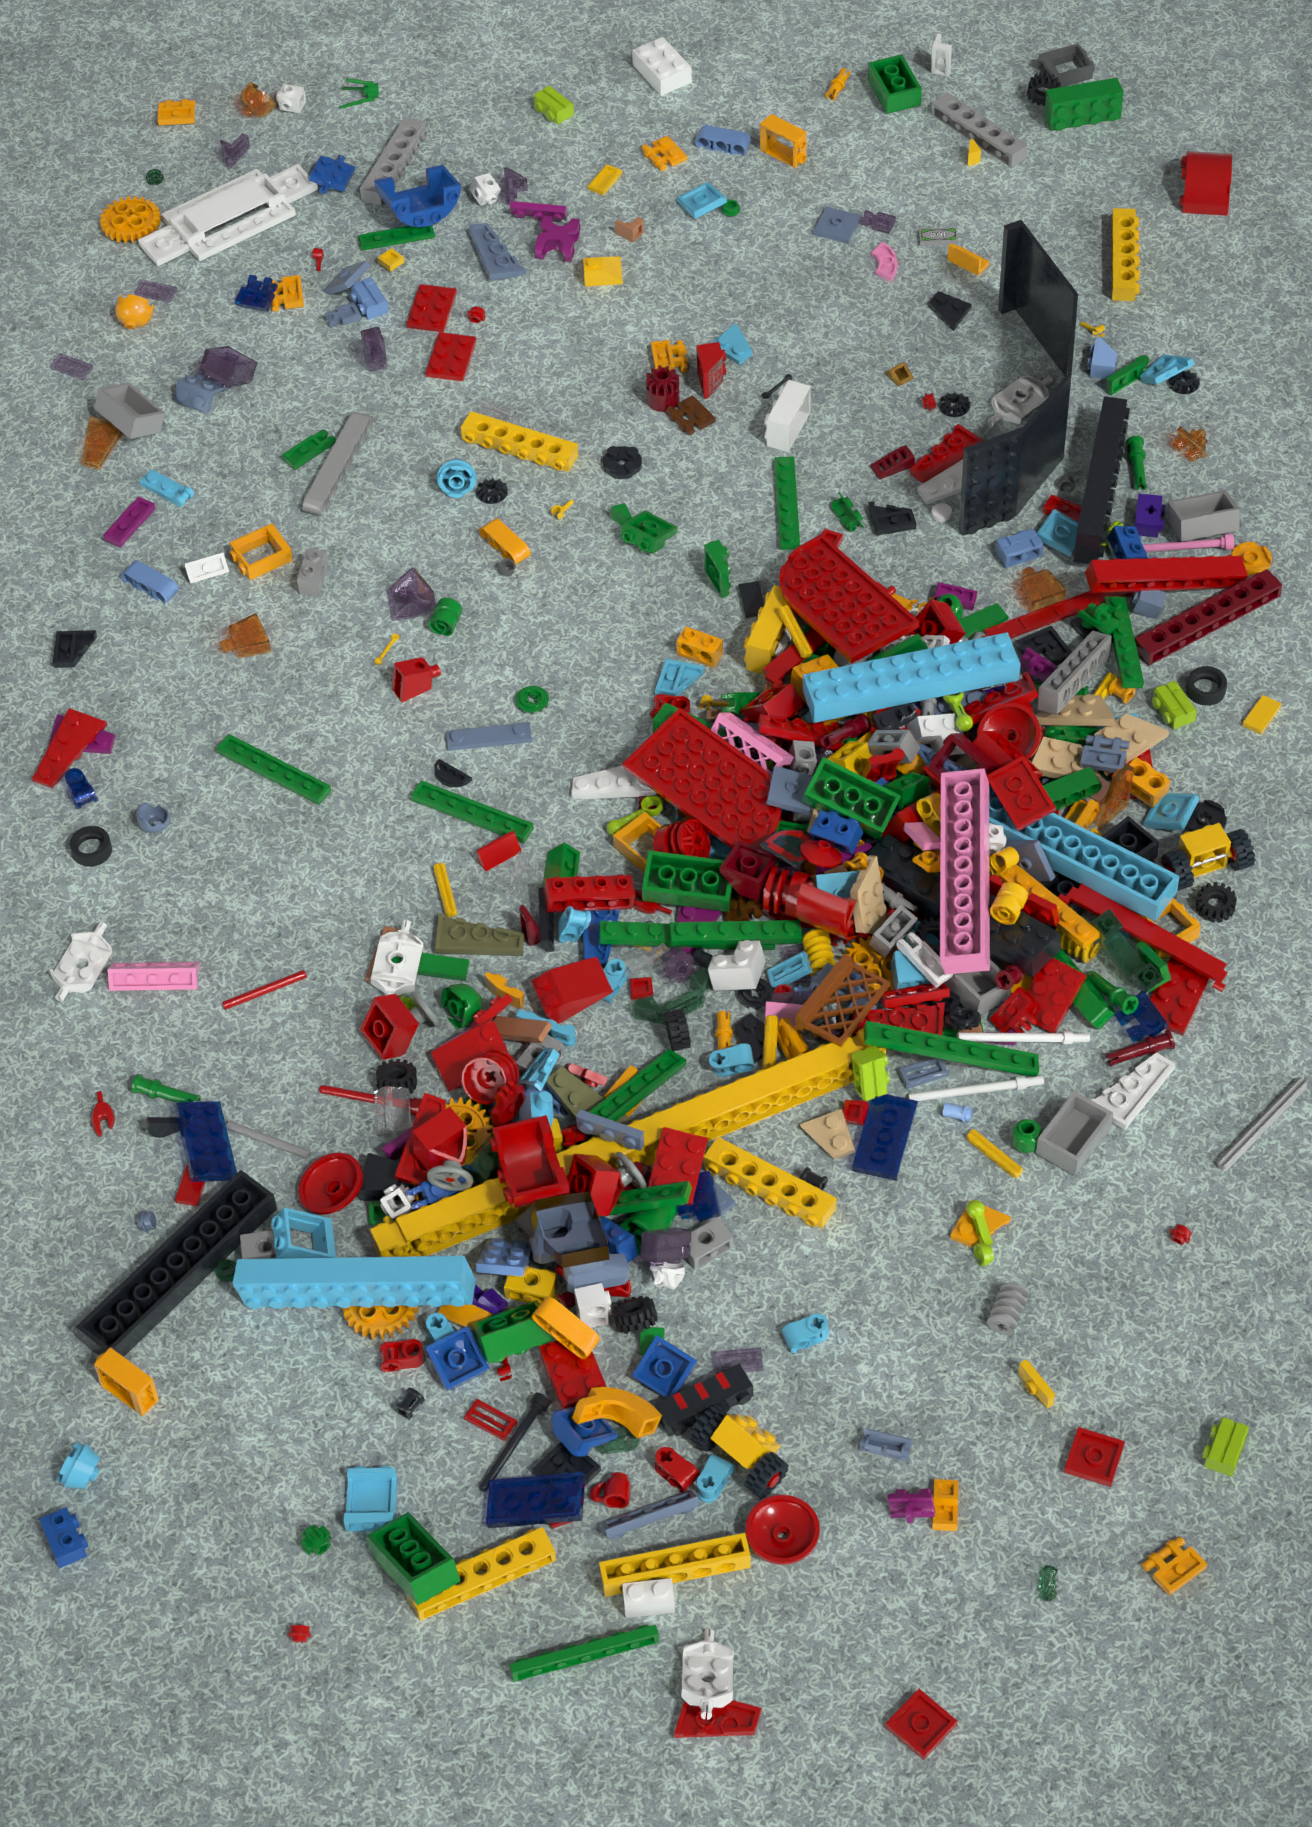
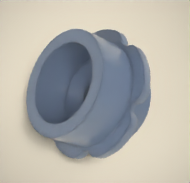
M144 1210L141 1216H138V1226L144 1232L149 1233V1230L156 1229V1216L153 1211L147 1212Z

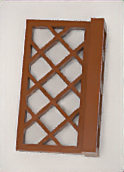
M844 954L795 1014V1028L801 1031L807 1029L842 1047L889 988L890 981L853 963L852 957ZM854 971L862 975V979L850 981L849 976ZM877 983L881 987L877 990L869 991L868 984ZM853 986H865L866 992L853 993ZM849 988L850 994L838 996L837 991L839 989ZM868 998L869 1002L867 1005L857 1006L855 999ZM852 1000L854 1007L841 1009L840 1002ZM827 1004H837L838 1010L825 1011ZM844 1014H856L855 1020L845 1022ZM840 1015V1023L829 1024L827 1017ZM824 1018L826 1025L816 1026L812 1022L815 1019ZM843 1028L844 1030L840 1038L831 1034V1030Z

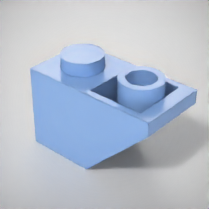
M1096 337L1095 345L1091 344L1090 356L1093 357L1088 359L1087 370H1091L1090 377L1106 379L1115 373L1117 353L1102 338Z

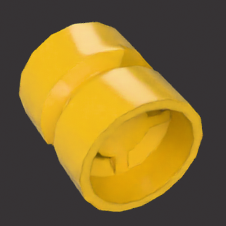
M1004 883L990 908L992 917L1002 924H1014L1021 913L1020 910L1028 899L1027 891L1017 883Z

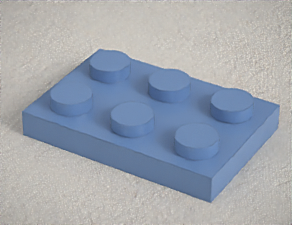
M502 1238L487 1240L477 1261L476 1272L523 1276L533 1254L532 1249L525 1240H515L514 1242H507Z

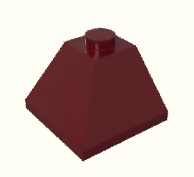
M738 840L721 865L720 872L738 894L759 901L763 895L766 879L772 867L775 866L778 857L764 849Z

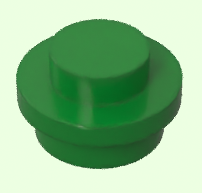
M729 199L727 203L722 205V213L729 217L736 216L740 213V205L736 200Z

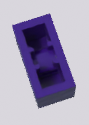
M1138 493L1135 527L1139 536L1158 538L1159 531H1163L1164 519H1160V516L1165 515L1166 504H1162L1163 496Z

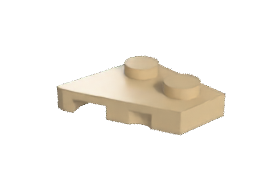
M842 1109L800 1124L801 1128L833 1159L856 1153Z

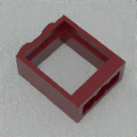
M951 733L944 739V745L940 751L933 755L932 762L928 768L941 779V773L948 772L942 766L956 746L960 747L979 764L976 769L984 768L986 775L995 771L998 765L962 733Z

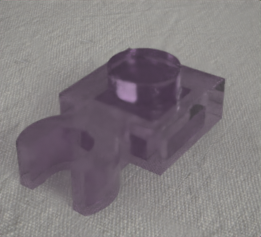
M865 210L860 224L864 226L872 225V230L889 234L896 222V216L882 212L874 215L871 211Z

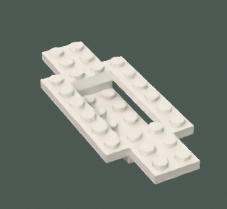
M299 164L271 177L255 169L162 213V220L168 226L139 239V246L157 266L189 251L200 262L295 216V209L289 203L318 190L317 183L309 181L310 176ZM264 203L269 206L205 238L204 232Z

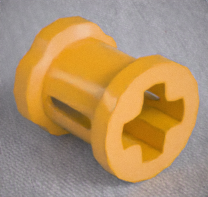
M1118 677L1111 682L1108 688L1110 695H1116L1125 704L1134 697L1136 688H1122L1120 678Z

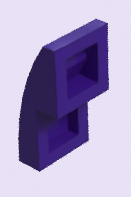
M475 1284L472 1305L494 1314H498L509 1305L494 1289L491 1288L485 1293Z

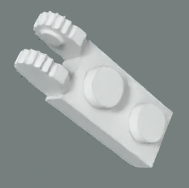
M913 932L906 935L909 944L903 939L896 942L899 951L936 988L953 976V974L945 975L940 957L925 941L923 942Z

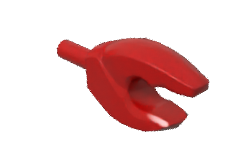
M634 889L635 897L642 899V890ZM634 900L633 907L639 912L655 914L659 910L669 915L672 914L671 909L661 906L660 903Z
M102 1091L96 1092L98 1103L94 1106L91 1122L94 1131L101 1137L100 1122L107 1120L110 1129H112L115 1123V1114L112 1107L107 1102H103Z

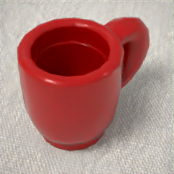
M621 1472L612 1473L607 1481L598 1483L590 1490V1499L596 1503H604L609 1508L624 1509L628 1507L631 1495L629 1477ZM604 1488V1495L599 1496L600 1490Z

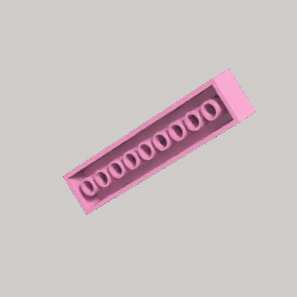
M984 768L941 773L940 962L945 975L990 970L989 781Z

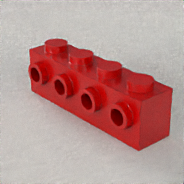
M632 875L552 877L545 879L543 888L547 912H565L568 906L580 911L632 909L635 900Z

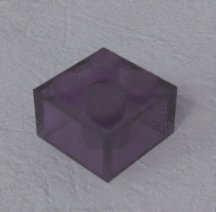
M229 346L205 349L199 371L205 373L207 378L218 380L222 386L231 388L232 386H242L251 383L258 362Z

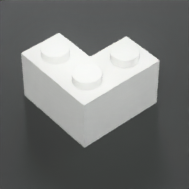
M955 713L918 716L907 724V729L911 732L917 743L930 744L931 749L936 752L940 751L944 745L943 741L948 735L960 733L956 726ZM956 746L948 759L953 761L965 753L960 747Z
M739 941L734 955L712 957L708 972L713 990L756 989L766 962L760 941Z

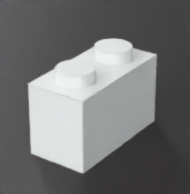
M672 1578L622 1583L626 1618L675 1613Z

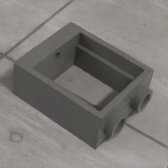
M1079 43L1039 54L1038 69L1040 72H1043V75L1049 72V76L1054 74L1055 78H1059L1061 87L1093 79L1094 63L1090 61L1086 51L1081 48ZM1075 60L1080 68L1059 73L1055 66Z

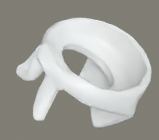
M657 1259L651 1262L649 1268L653 1273V1284L656 1287L666 1286L670 1289H675L686 1274L683 1263L673 1260Z

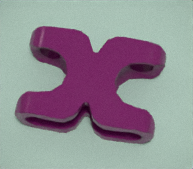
M544 215L541 222L542 233L537 236L535 244L536 259H544L547 252L559 250L564 255L563 262H572L575 253L574 243L578 241L581 230L580 219L571 218L568 224L559 226L552 222L553 216Z

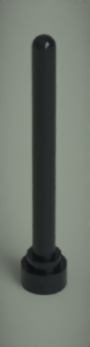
M538 1392L534 1394L530 1400L531 1404L529 1407L531 1409L479 1485L480 1491L486 1492L490 1488L538 1414L547 1411L551 1401L545 1395Z

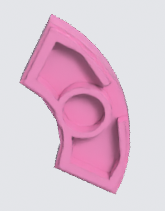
M881 242L871 252V256L878 262L875 274L891 282L897 273L898 262L893 249L886 243Z

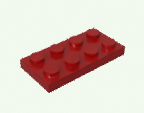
M1170 957L1167 966L1171 980L1154 990L1141 1017V1021L1183 1036L1210 978Z

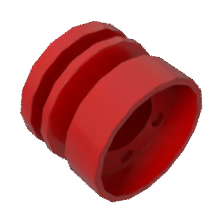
M696 819L664 825L655 832L653 840L654 851L708 858L711 843L709 834Z
M773 866L764 886L763 910L770 912L774 906V913L778 914L783 905H785L786 916L798 918L796 916L798 898L795 897V892L802 882L810 881L809 877L811 874L795 871L790 880L787 868H784L781 872L780 867Z
M493 1049L484 1052L471 1060L462 1072V1085L465 1093L470 1099L481 1104L496 1102L494 1095L497 1091H500V1088L505 1085L507 1080H512L514 1084H517L519 1081L517 1062L510 1054L503 1050Z

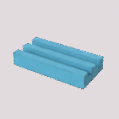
M805 951L766 970L773 990L779 985H788L813 972L809 966L811 965L810 961L807 959L809 958L808 954Z

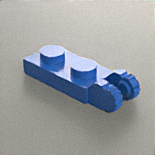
M458 1177L460 1183L466 1182L464 1177ZM427 1180L405 1192L407 1196H413L420 1191L422 1192L424 1199L411 1204L412 1210L424 1205L436 1203L444 1197H450L463 1190L448 1191L440 1189Z

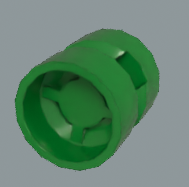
M441 598L429 620V628L436 634L442 635L443 633L444 636H451L456 628V623L462 615V606L454 599Z

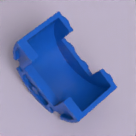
M443 164L426 168V185L395 192V184L392 177L374 181L377 193L403 223L413 227H426L440 222L455 207L461 191V184Z

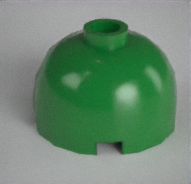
M453 984L444 988L441 994L442 1008L446 1007V1010L452 1016V1018L447 1017V1019L456 1029L470 1026L475 1021L473 1016L482 1009L483 1000L481 995L468 984Z

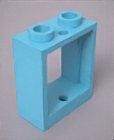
M285 1207L272 1218L271 1226L274 1234L276 1259L336 1258L331 1218ZM289 1228L312 1233L314 1250L291 1245Z

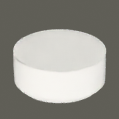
M945 503L936 504L932 508L933 519L938 522L950 520L952 508Z

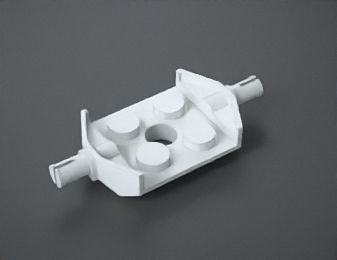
M1030 375L1020 377L992 398L991 404L995 415L987 420L988 424L994 426L1000 420L1021 424L1022 418L1043 404L1050 396L1047 386L1053 383V378L1047 376L1041 381L1036 380Z
M405 919L402 920L401 929L398 932H388L382 935L379 940L371 975V984L386 995L395 993L401 995L415 990V981L424 944L417 936L409 933L411 925L409 920H407V923ZM395 956H400L403 958V961L396 964L391 959Z
M99 922L93 932L71 934L72 942L54 972L53 969H50L53 980L61 987L55 996L56 1000L63 1002L68 992L84 993L93 987L113 953L109 943L102 937L107 928L104 922ZM80 962L88 963V966L82 969L76 967Z
M709 1629L704 1630V1641L684 1646L681 1697L689 1705L700 1706L703 1719H705L707 1712V1720L712 1717L713 1707L723 1708L732 1701L734 1650L714 1642L715 1632L710 1629V1636H708ZM702 1678H710L713 1681L705 1682Z

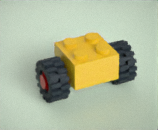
M1220 823L1181 835L1178 850L1163 854L1161 856V865L1163 868L1180 876L1177 890L1179 891L1193 886V878L1225 868L1227 863L1231 864V868L1234 871H1239L1253 866L1256 859L1254 858V847L1251 845L1252 841L1248 839L1249 835L1245 833V830L1238 829L1225 833Z
M720 1406L710 1407L709 1411L706 1410L704 1415L699 1417V1421L694 1424L695 1427L691 1429L690 1439L705 1452L711 1451L712 1447L714 1448L718 1444L743 1467L751 1469L749 1471L750 1474L746 1476L745 1486L760 1499L766 1498L767 1494L769 1495L782 1482L781 1480L785 1478V1473L788 1472L789 1467L784 1460L776 1455V1452L781 1447L775 1441L776 1436L768 1430L763 1431L757 1426L759 1422L750 1415H729Z

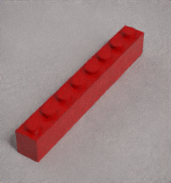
M1232 555L1190 556L1182 558L1154 557L1150 559L1091 560L1085 571L1091 593L1231 588L1238 582L1245 581L1248 577L1242 556Z

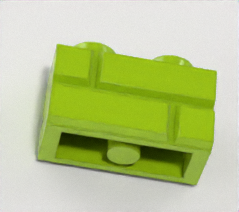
M550 85L534 94L533 105L538 113H543L550 122L553 121L559 125L574 115V104Z
M1176 681L1155 688L1152 705L1156 710H1160L1165 724H1169L1174 730L1195 722L1197 710Z
M876 1046L852 1053L855 1091L861 1099L868 1101L874 1099L875 1096L879 1097L887 1094V1084L890 1083V1078L885 1069V1066L888 1065L886 1054L881 1052Z
M1225 1417L1221 1418L1219 1425L1214 1424L1210 1433V1438H1213L1212 1444H1206L1202 1458L1206 1459L1204 1467L1233 1477L1247 1439L1249 1427L1239 1422L1235 1423L1233 1420Z

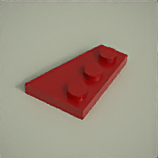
M684 1700L674 1732V1738L755 1735L762 1708L732 1700L723 1708L713 1707L712 1717L707 1720V1712L705 1719L701 1717L702 1708L689 1705Z

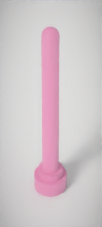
M1224 534L1220 539L1143 544L1146 552L1211 547L1234 550L1233 534Z

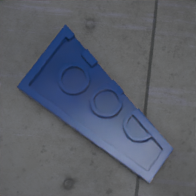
M620 909L590 911V924L582 933L584 960L597 957L602 968H605L612 944L599 943L600 921H618Z

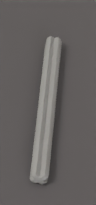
M1301 1077L1297 1078L1217 1161V1167L1224 1172L1227 1171L1307 1089V1081Z

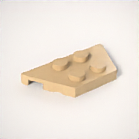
M1092 694L1075 695L1057 715L1048 714L1042 710L1035 715L1040 725L1115 726V717L1103 697Z
M1126 713L1115 720V726H1106L1096 732L1094 736L1098 734L1103 735L1104 738L1114 739L1119 737L1122 740L1130 741L1129 749L1120 748L1122 751H1127L1126 764L1167 738L1169 731ZM1101 746V748L1112 749V747ZM1104 771V774L1106 776L1112 773Z
M1043 737L1032 757V763L1043 773L1042 776L1059 779L1083 769L1080 768V761L1084 748L1080 744ZM1094 770L1095 774L1100 776L1099 772Z
M869 855L866 859L868 867L866 870L860 871L857 881L850 890V896L852 899L857 900L853 910L856 932L874 934L886 921V905L884 904L877 856Z

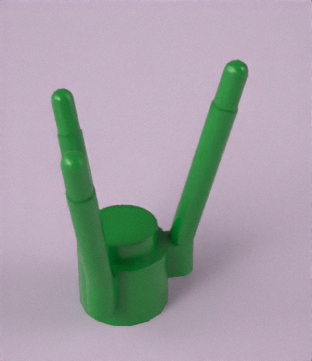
M346 78L347 82L362 84L364 87H342V90L364 91V96H368V98L341 105L339 109L375 101V98H379L378 83Z

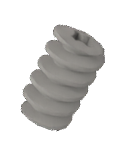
M1004 1283L1001 1285L1000 1292L997 1294V1300L994 1302L990 1316L987 1319L988 1326L993 1331L1006 1336L1015 1334L1013 1329H1016L1018 1326L1017 1321L1021 1318L1020 1314L1024 1311L1023 1306L1027 1303L1026 1298L1030 1296V1291L1017 1283Z

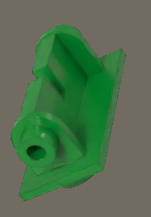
M838 492L841 498L833 500L831 508L838 518L842 517L840 520L846 530L853 532L859 525L864 528L860 522L863 520V517L857 509L855 511L851 509L854 505L849 497L846 496L844 498Z

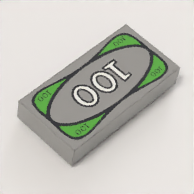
M920 228V246L949 245L950 243L958 245L957 228Z

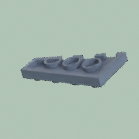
M488 223L469 225L468 231L489 280L512 278L526 274V269L523 266L520 267L517 258L511 256L507 246L499 241L498 235Z

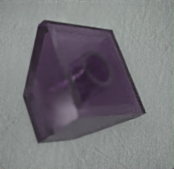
M413 567L386 590L392 621L423 617L436 607L434 591Z

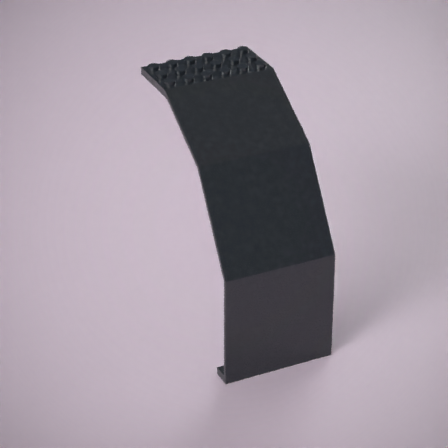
M1022 220L1004 225L998 310L1001 314L1013 310L1017 311L1064 374L1065 378L1024 427L964 448L959 532L962 536L975 534L978 530L985 527L991 528L996 523L1004 520H1012L1064 458L1078 293Z

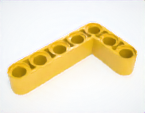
M933 793L920 799L916 806L924 823L941 839V794ZM1006 847L989 857V876L992 877L993 874L1001 876L1015 866L1019 861L1018 852L1013 847Z

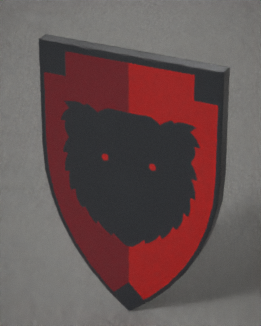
M782 830L768 837L760 844V847L793 867L798 868L806 861L800 853V846L804 841L812 840V838L806 831Z

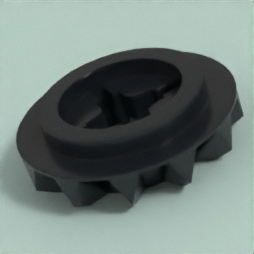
M1189 369L1169 378L1168 384L1176 393L1191 394L1199 388L1200 378L1197 377L1196 373H1191ZM1182 377H1184V379L1187 381L1186 385L1185 382L1181 380Z
M955 391L953 394L946 393L940 399L939 409L946 416L961 417L970 410L969 398L964 397L963 393L958 395Z
M493 477L489 481L484 479L483 483H478V488H476L478 499L487 504L499 503L508 494L506 483H502L501 479L495 480Z
M762 978L759 979L756 989H752L756 993L760 991V998L752 996L751 989L738 990L741 1004L744 1003L747 1008L755 1007L758 1009L761 1006L766 1007V1002H772L773 987Z
M957 1008L946 1014L945 1022L947 1027L953 1028V1030H972L973 1027H979L981 1014L971 1008Z

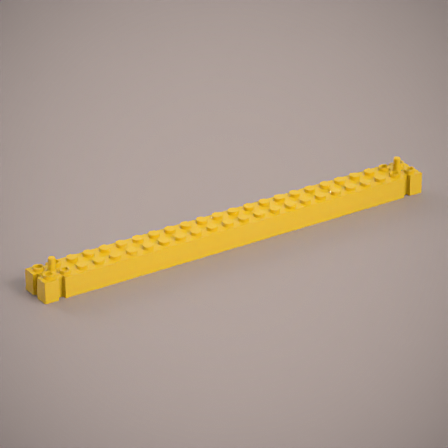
M864 1028L856 1033L855 1037L850 1035L842 1047L834 1043L820 1045L815 1050L801 1053L795 1058L781 1061L773 1067L761 1069L755 1074L739 1078L731 1084L719 1086L711 1092L699 1094L684 1103H677L669 1109L657 1111L649 1117L633 1121L627 1126L644 1131V1146L641 1151L628 1149L622 1144L613 1141L608 1142L596 1136L585 1143L573 1145L567 1150L557 1153L560 1167L564 1168L568 1178L573 1155L585 1154L597 1155L617 1170L619 1167L614 1160L616 1152L623 1153L633 1163L637 1161L650 1166L655 1162L663 1127L707 1137V1142L717 1137L724 1136L854 1083L852 1053L860 1050L864 1051L865 1048L872 1045L864 1044ZM877 1047L881 1052H884L886 1054V1048ZM499 1178L489 1179L481 1185L465 1189L451 1197H444L439 1202L429 1206H422L409 1214H402L396 1218L395 1223L390 1216L384 1217V1223H380L370 1229L374 1242V1252L376 1257L429 1256L513 1222L533 1204L513 1208L504 1198L503 1188L506 1187L505 1183L500 1184Z

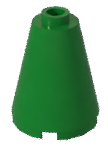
M674 1205L659 1209L642 1210L621 1224L620 1227L635 1236L634 1239H636V1249L639 1256L646 1258L648 1255L655 1257L659 1253L678 1213V1207Z

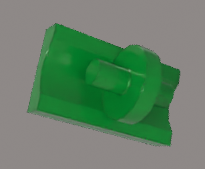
M1091 603L1087 608L1080 610L1078 616L1082 618V626L1086 629L1096 627L1098 632L1111 635L1113 630L1120 626V621L1107 612L1108 605L1105 603H1101L1099 606Z

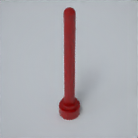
M327 1085L319 1087V1092L322 1094L406 1109L413 1116H416L422 1100L421 1098L414 1097L407 1101Z

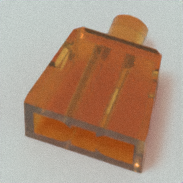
M1027 567L1023 570L1022 575L1024 577L1021 578L1020 590L1029 612L1066 599L1065 586L1048 569L1035 572L1033 567Z
M257 613L228 626L229 638L219 641L223 653L235 650L239 659L271 652L269 638Z

